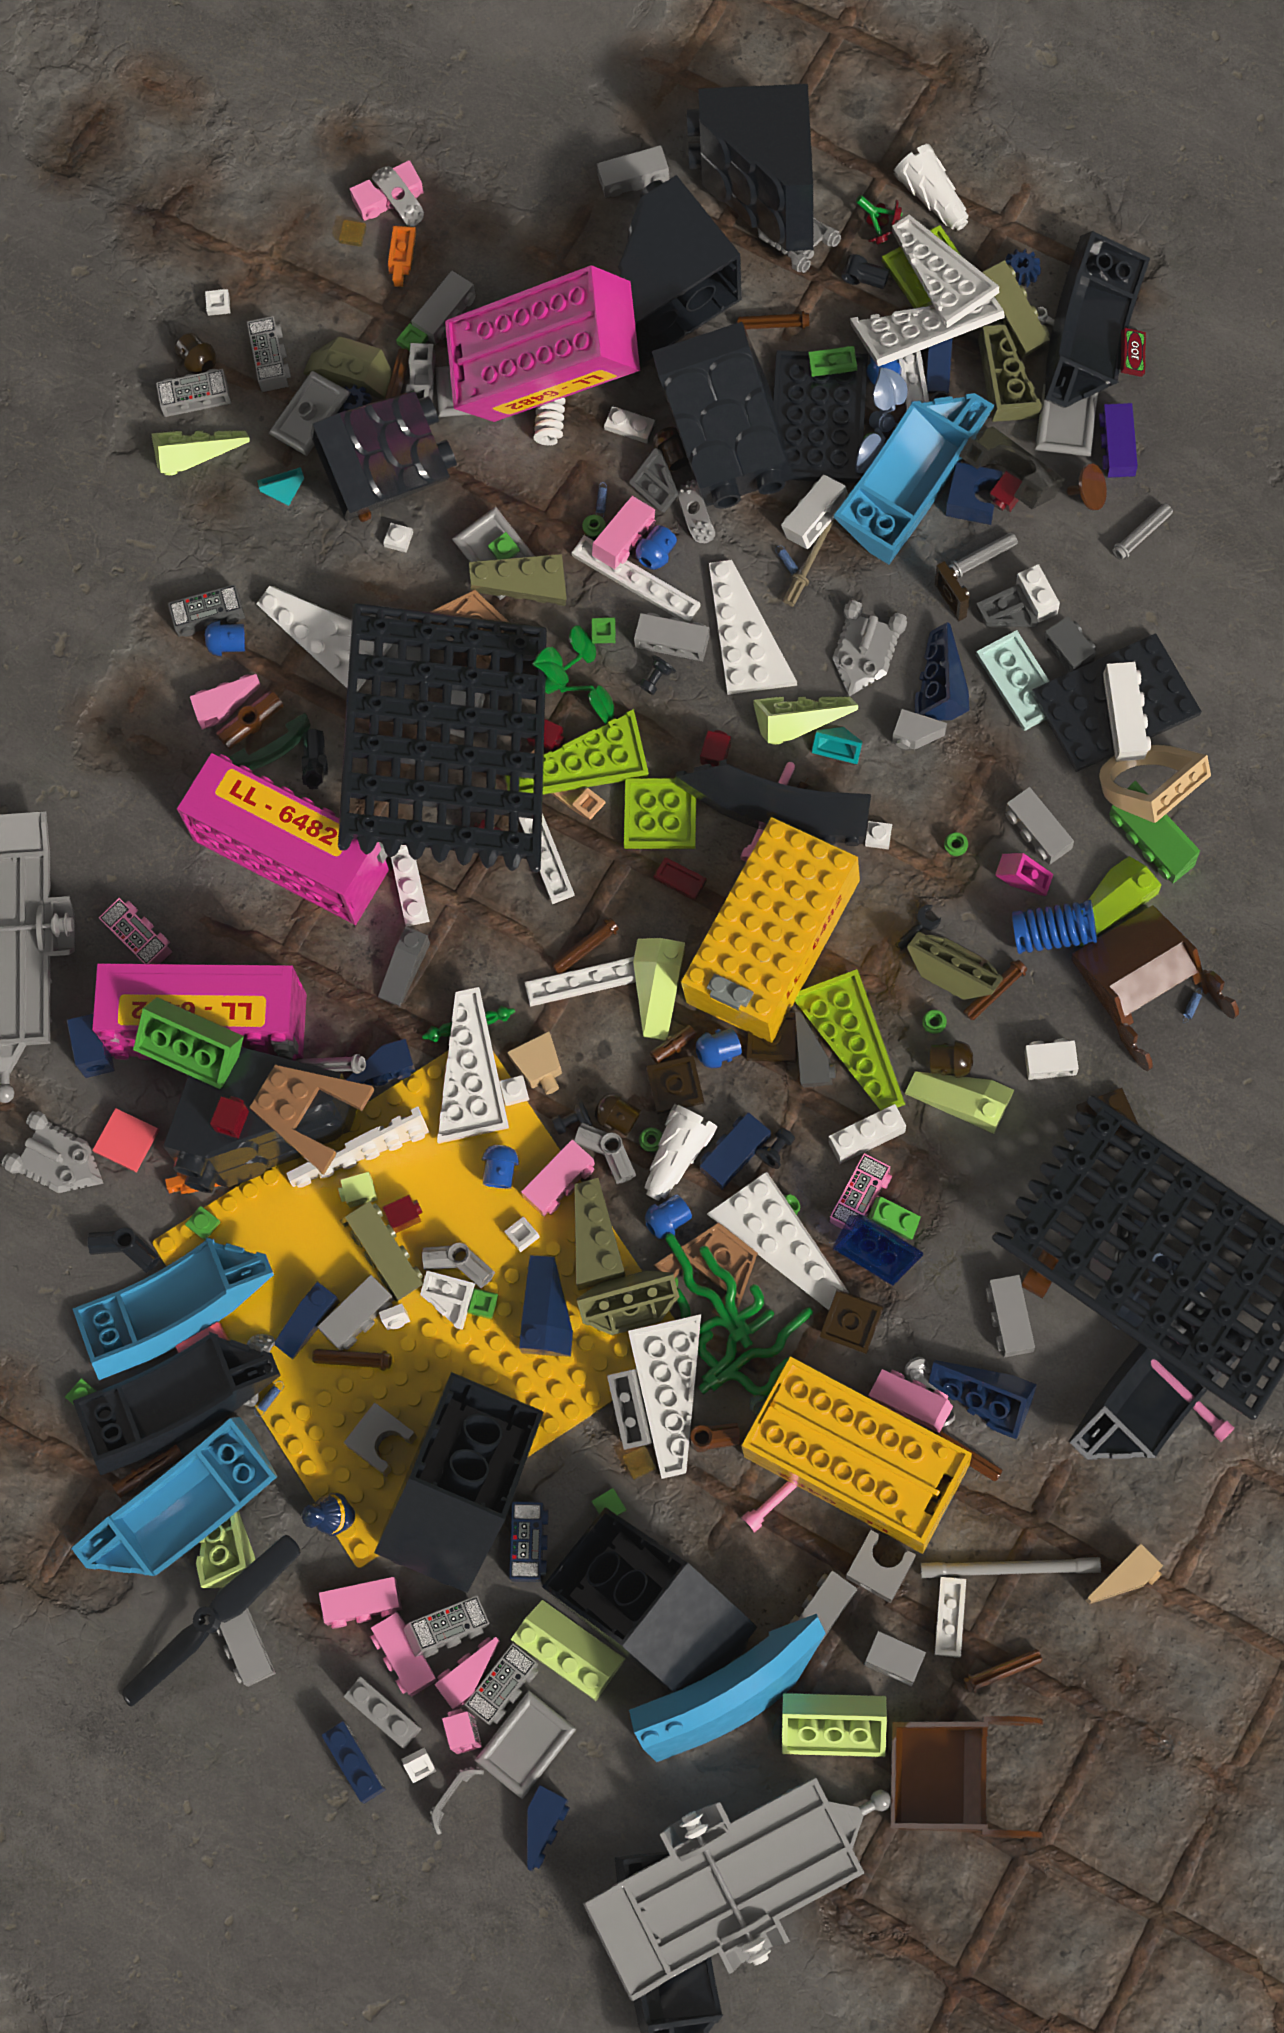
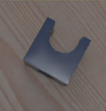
M957 462L947 501L946 516L991 525L994 505L979 501L975 494L981 490L992 491L1002 477V471Z
M94 1014L67 1020L75 1065L85 1078L115 1071L112 1055L93 1031Z

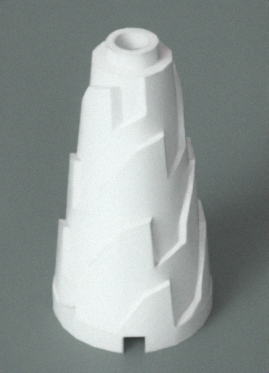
M929 144L916 148L919 153L915 155L912 152L909 153L897 165L894 175L929 210H932L947 227L951 229L956 228L957 230L962 229L968 223L967 218L969 215L954 191L956 190L945 174L946 170Z
M676 1104L672 1107L666 1120V1128L658 1144L659 1149L650 1167L651 1172L644 1187L648 1190L646 1195L657 1201L661 1197L665 1199L674 1185L678 1184L690 1163L693 1164L703 1146L706 1147L717 1129V1126L709 1120L705 1122L702 1116Z

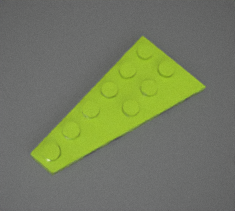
M634 709L618 719L615 718L609 721L605 726L597 730L594 729L562 745V748L545 754L543 794L625 781V778L648 777V768ZM505 775L506 788L510 791V776ZM520 777L519 792L533 793L534 779Z
M856 969L800 990L795 999L796 1004L878 1108L884 1110L894 1104L897 1108L906 1105L859 971Z

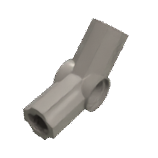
M584 1123L580 1125L574 1141L579 1146L605 1156L616 1184L627 1182L636 1176L619 1135L604 1132ZM609 1142H616L619 1145L614 1151H609L605 1147Z
M458 1242L452 1246L423 1248L422 1261L424 1270L457 1268L480 1288L487 1285L495 1274V1271L463 1243ZM461 1251L466 1252V1257L463 1260H455L457 1253Z

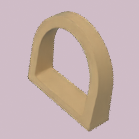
M1151 745L1150 751L1141 760L1116 761L1115 756H1113L1102 766L1099 774L1102 792L1111 804L1154 823L1211 776L1207 755L1166 745ZM1139 765H1162L1178 771L1149 795L1120 787L1114 783L1115 778L1121 772Z

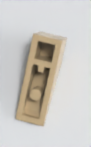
M1140 1544L1085 1601L1088 1604H1092L1141 1588L1147 1582L1152 1585L1162 1575L1159 1570L1163 1565Z

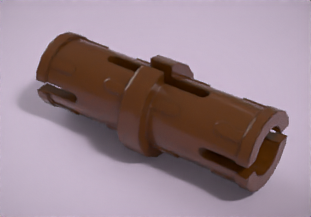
M687 1025L674 1036H668L664 1043L649 1052L650 1056L656 1064L661 1063L673 1053L678 1054L683 1046L697 1038V1034L690 1025Z

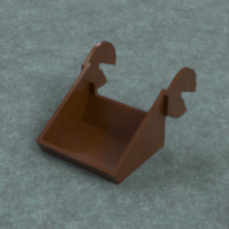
M1154 905L1097 939V943L1091 942L1072 954L1071 960L1116 1024L1120 1040L1136 1063L1145 1071L1152 1069L1153 1063L1150 1054L1142 1049H1138L1135 1044L1137 1043L1138 1034L1129 1026L1134 1023L1131 1013L1191 977L1194 985L1198 984L1204 994L1210 993L1219 1008L1229 1018L1234 1019L1239 1015L1236 1000L1227 996L1224 997L1221 992L1225 982L1214 971L1202 969L1197 948Z
M983 1716L982 1722H892L891 1828L981 1833V1836L1000 1838H1043V1833L1036 1831L988 1830L986 1817V1761L989 1724L1024 1726V1724L1043 1725V1719L1022 1716Z

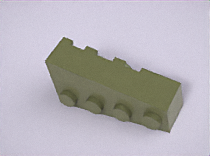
M1004 260L983 271L984 275L999 286V293L994 297L1004 310V318L997 320L999 325H1006L1020 357L1024 358L1044 347L1050 340L1049 331L1045 325H1041L1037 318L1038 312L1036 308L1029 304L1026 298V290L1016 281V274L1012 266L1007 265Z
M1006 325L983 326L978 338L988 401L994 404V408L990 413L992 422L1037 419L1042 404L1034 393L1032 382L1027 378L1023 362L1019 360L1016 354L1017 349Z
M562 554L469 562L468 570L471 592L476 590L478 593L503 595L515 599H529L541 603H555L560 606L566 605L567 598Z
M599 1178L575 1184L576 1285L578 1290L625 1276Z
M369 1201L340 1221L344 1227L348 1225L351 1227L352 1239L360 1248L364 1247L366 1250L364 1251L365 1258L373 1268L377 1267L379 1271L377 1272L378 1277L393 1299L399 1301L423 1285L421 1281L423 1275L417 1266L412 1267L407 1260L410 1258V1255L403 1245L398 1246L394 1239L397 1237L396 1233L389 1224L385 1225L382 1221L383 1213L376 1203L372 1205Z

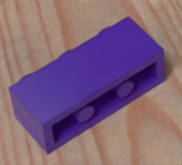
M1132 403L1104 404L1103 413H1099V427L1104 429V434H1101V448H1105L1106 454L1102 456V467L1107 469V478L1133 477L1136 475L1138 467Z

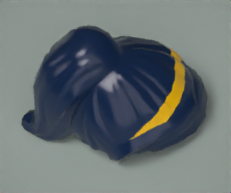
M329 1493L319 1498L315 1503L308 1504L301 1513V1519L306 1527H316L319 1531L329 1536H335L352 1526L355 1521V1511L344 1495Z

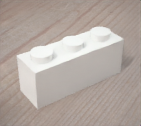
M823 475L819 481L815 482L809 493L799 501L793 512L784 519L781 526L786 538L808 550L834 519V514L849 496L845 485L826 475Z
M894 1104L830 1135L829 1145L839 1164L905 1133L906 1124Z

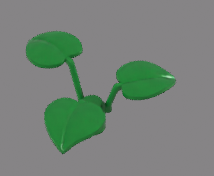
M574 626L569 632V639L572 647L578 653L576 658L563 667V660L559 652L553 647H547L537 655L533 665L546 674L545 692L547 694H551L559 689L561 693L589 690L588 697L592 707L603 722L608 724L609 721L613 720L614 703L609 693L602 686L595 688L592 685L566 687L569 678L565 671L582 657L587 663L593 662L596 657V647L592 643L591 636L581 626Z

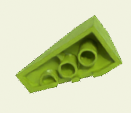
M1128 856L1111 868L1088 899L1092 902L1097 937L1159 894L1161 883L1147 866L1131 856Z

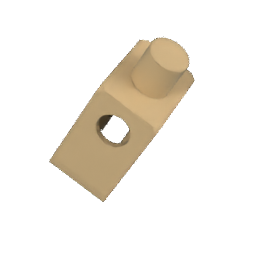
M549 1032L508 1052L511 1062L520 1074L523 1075L531 1088L542 1085L546 1094L554 1093L559 1089L555 1077L561 1075L562 1071Z

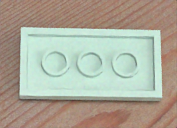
M1017 630L976 651L977 658L1023 731L1046 720L1031 691L1050 681Z

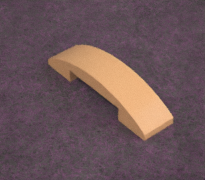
M589 788L551 793L567 807L589 820L605 804V801Z

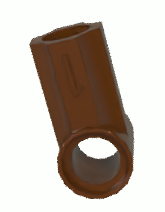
M1045 1250L1042 1251L1038 1258L1040 1262L1052 1270L1059 1261ZM1030 1268L1022 1282V1288L1043 1299L1052 1281L1033 1268Z
M738 1423L708 1427L704 1425L697 1426L691 1432L690 1445L697 1452L739 1446L740 1434ZM700 1433L705 1434L708 1437V1442L699 1444L695 1441L694 1437Z

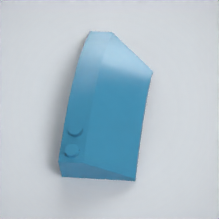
M975 393L966 394L965 397L960 398L950 396L936 398L931 402H911L908 410L875 460L834 514V518L869 553L889 565L954 473L956 463L961 462L994 408V404Z
M205 1237L206 1241L151 1276L120 1291L73 1308L98 1380L147 1362L176 1348V1345L219 1322L233 1312L274 1275L266 1254L256 1252V1254L250 1253L242 1247L228 1243L226 1245L214 1242V1239Z
M240 1417L230 1418L175 1466L111 1516H108L71 1549L88 1569H103L156 1576L222 1525L278 1476L256 1437Z
M817 1613L769 1631L767 1638L735 1661L708 1677L677 1692L630 1709L633 1730L642 1748L658 1762L712 1741L750 1721L773 1705L783 1696V1693H787L796 1684L826 1634Z

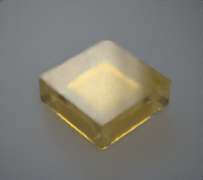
M344 220L339 237L340 243L362 247L367 228L366 223Z
M645 1445L622 1456L633 1480L656 1469Z

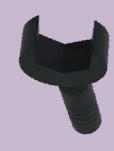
M925 905L919 909L917 914L918 925H914L895 943V946L900 951L912 941L918 932H921V929L930 931L939 926L941 917L934 922L925 919V913L932 909L933 905Z

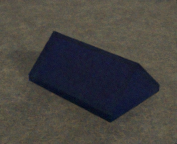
M849 1215L833 1246L834 1250L892 1286L923 1256L922 1251L864 1215Z

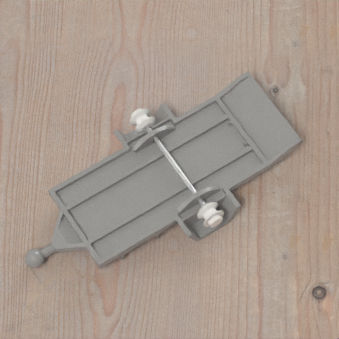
M46 811L0 814L1 1103H8L14 1098V1089L10 1086V1074L26 1045L50 1044V1023L52 1022L50 1016V984H52L50 978V956L70 955L75 952V914L70 896L50 897V846Z
M814 1777L794 1789L787 1790L786 1793L766 1804L748 1811L747 1814L732 1822L729 1821L721 1803L718 1802L683 1816L679 1821L669 1825L660 1833V1836L670 1855L625 1878L583 1903L630 2000H636L668 1979L716 1953H719L729 1974L734 1972L745 1961L747 1963L753 1962L756 1966L769 1959L767 1955L771 1952L769 1948L790 1942L779 1919L864 1874L853 1851V1846L863 1816L874 1810L885 1811L890 1807L891 1797L889 1793L884 1790H877L872 1794L870 1801L858 1807L830 1802L827 1800L817 1778Z

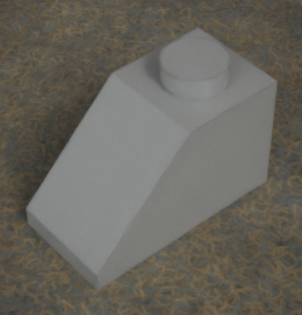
M902 709L893 733L892 743H895L897 747L902 749L911 748L915 750L945 736L947 723Z

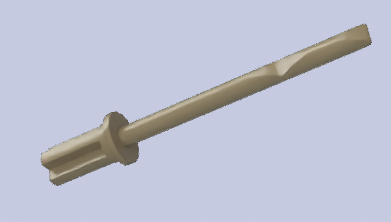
M835 518L817 538L800 574L795 573L792 575V583L783 599L785 604L794 607L803 588L808 586L809 580L806 578V575Z

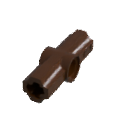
M269 690L252 705L241 708L238 716L220 729L216 735L226 748L230 750L249 734L258 732L262 724L283 708L284 705L279 697ZM255 717V719L252 722H245L247 718Z

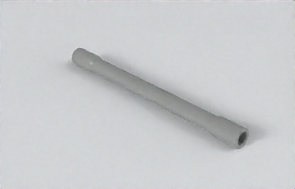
M1100 1557L1066 1560L921 1563V1578L1063 1572L1101 1573Z

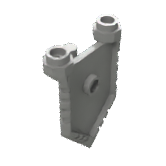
M813 217L814 247L821 241L827 246L835 247L841 239L839 231L822 224V222ZM757 228L759 238L767 243H771V246L776 247V249L791 258L794 270L804 273L809 269L811 265L809 259L814 255L813 250L786 251Z
M850 600L845 605L844 615L846 619L844 623L846 624L842 628L843 632L840 634V639L837 643L838 647L835 649L832 659L836 668L839 669V675H842L840 677L844 681L843 684L849 697L863 689V686L866 687L868 683L871 684L875 679L878 680L887 674L890 666L889 661L892 660V653L895 651L894 647L897 645V639L907 626V617L905 615L894 613L890 617L889 623L885 624L878 622V618L873 615L869 616V619L861 617L863 609L862 604L858 601Z
M32 1111L27 1118L26 1124L35 1130L32 1138L27 1139L25 1143L26 1149L21 1157L15 1153H7L2 1161V1166L5 1167L6 1171L12 1174H25L26 1177L33 1178L36 1182L39 1181L43 1186L47 1185L49 1189L57 1193L71 1191V1189L77 1190L78 1187L80 1189L85 1188L86 1185L90 1187L104 1184L99 1169H96L97 1164L94 1162V1156H91L92 1151L89 1143L79 1137H74L73 1134L67 1133L64 1129L60 1130L58 1126H53L52 1123L48 1122L46 1115L39 1111Z

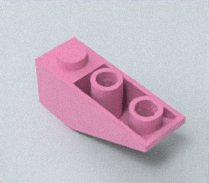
M257 674L244 675L237 681L231 683L224 682L216 688L200 690L195 695L190 696L201 729L203 730L225 722L261 686Z
M488 1637L478 1645L479 1650L473 1655L467 1653L458 1660L459 1666L452 1671L447 1669L437 1677L439 1681L435 1686L453 1710H457L464 1705L482 1683L500 1644L497 1637L494 1639Z

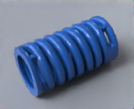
M1086 900L1080 904L1074 902L1072 904V911L1070 904L1065 903L1063 905V914L1061 906L1055 905L1054 917L1052 908L1046 906L1044 909L1045 919L1042 908L1038 907L1035 910L1036 922L1032 909H1027L1026 912L1021 910L1012 911L1018 954H1022L1025 951L1032 953L1034 947L1037 951H1042L1044 947L1047 950H1051L1053 945L1059 949L1062 947V944L1065 947H1070L1071 944L1079 946L1081 942L1084 945H1087L1088 942L1097 943L1091 900Z

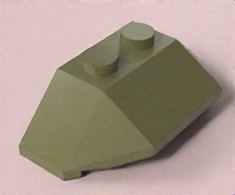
M341 336L311 353L303 372L304 375L309 376L311 371H314L339 386L345 387L346 385L349 389H352L354 384L357 385L358 389L364 387L366 393L380 399H385L392 375L382 349Z
M918 932L907 947L921 977L963 1000L991 995L1002 982L1003 977L997 973L988 960L945 937L925 935Z
M646 1270L598 1283L576 1300L583 1324L590 1325L610 1335H615L661 1322L674 1302L679 1298V1293L672 1272Z

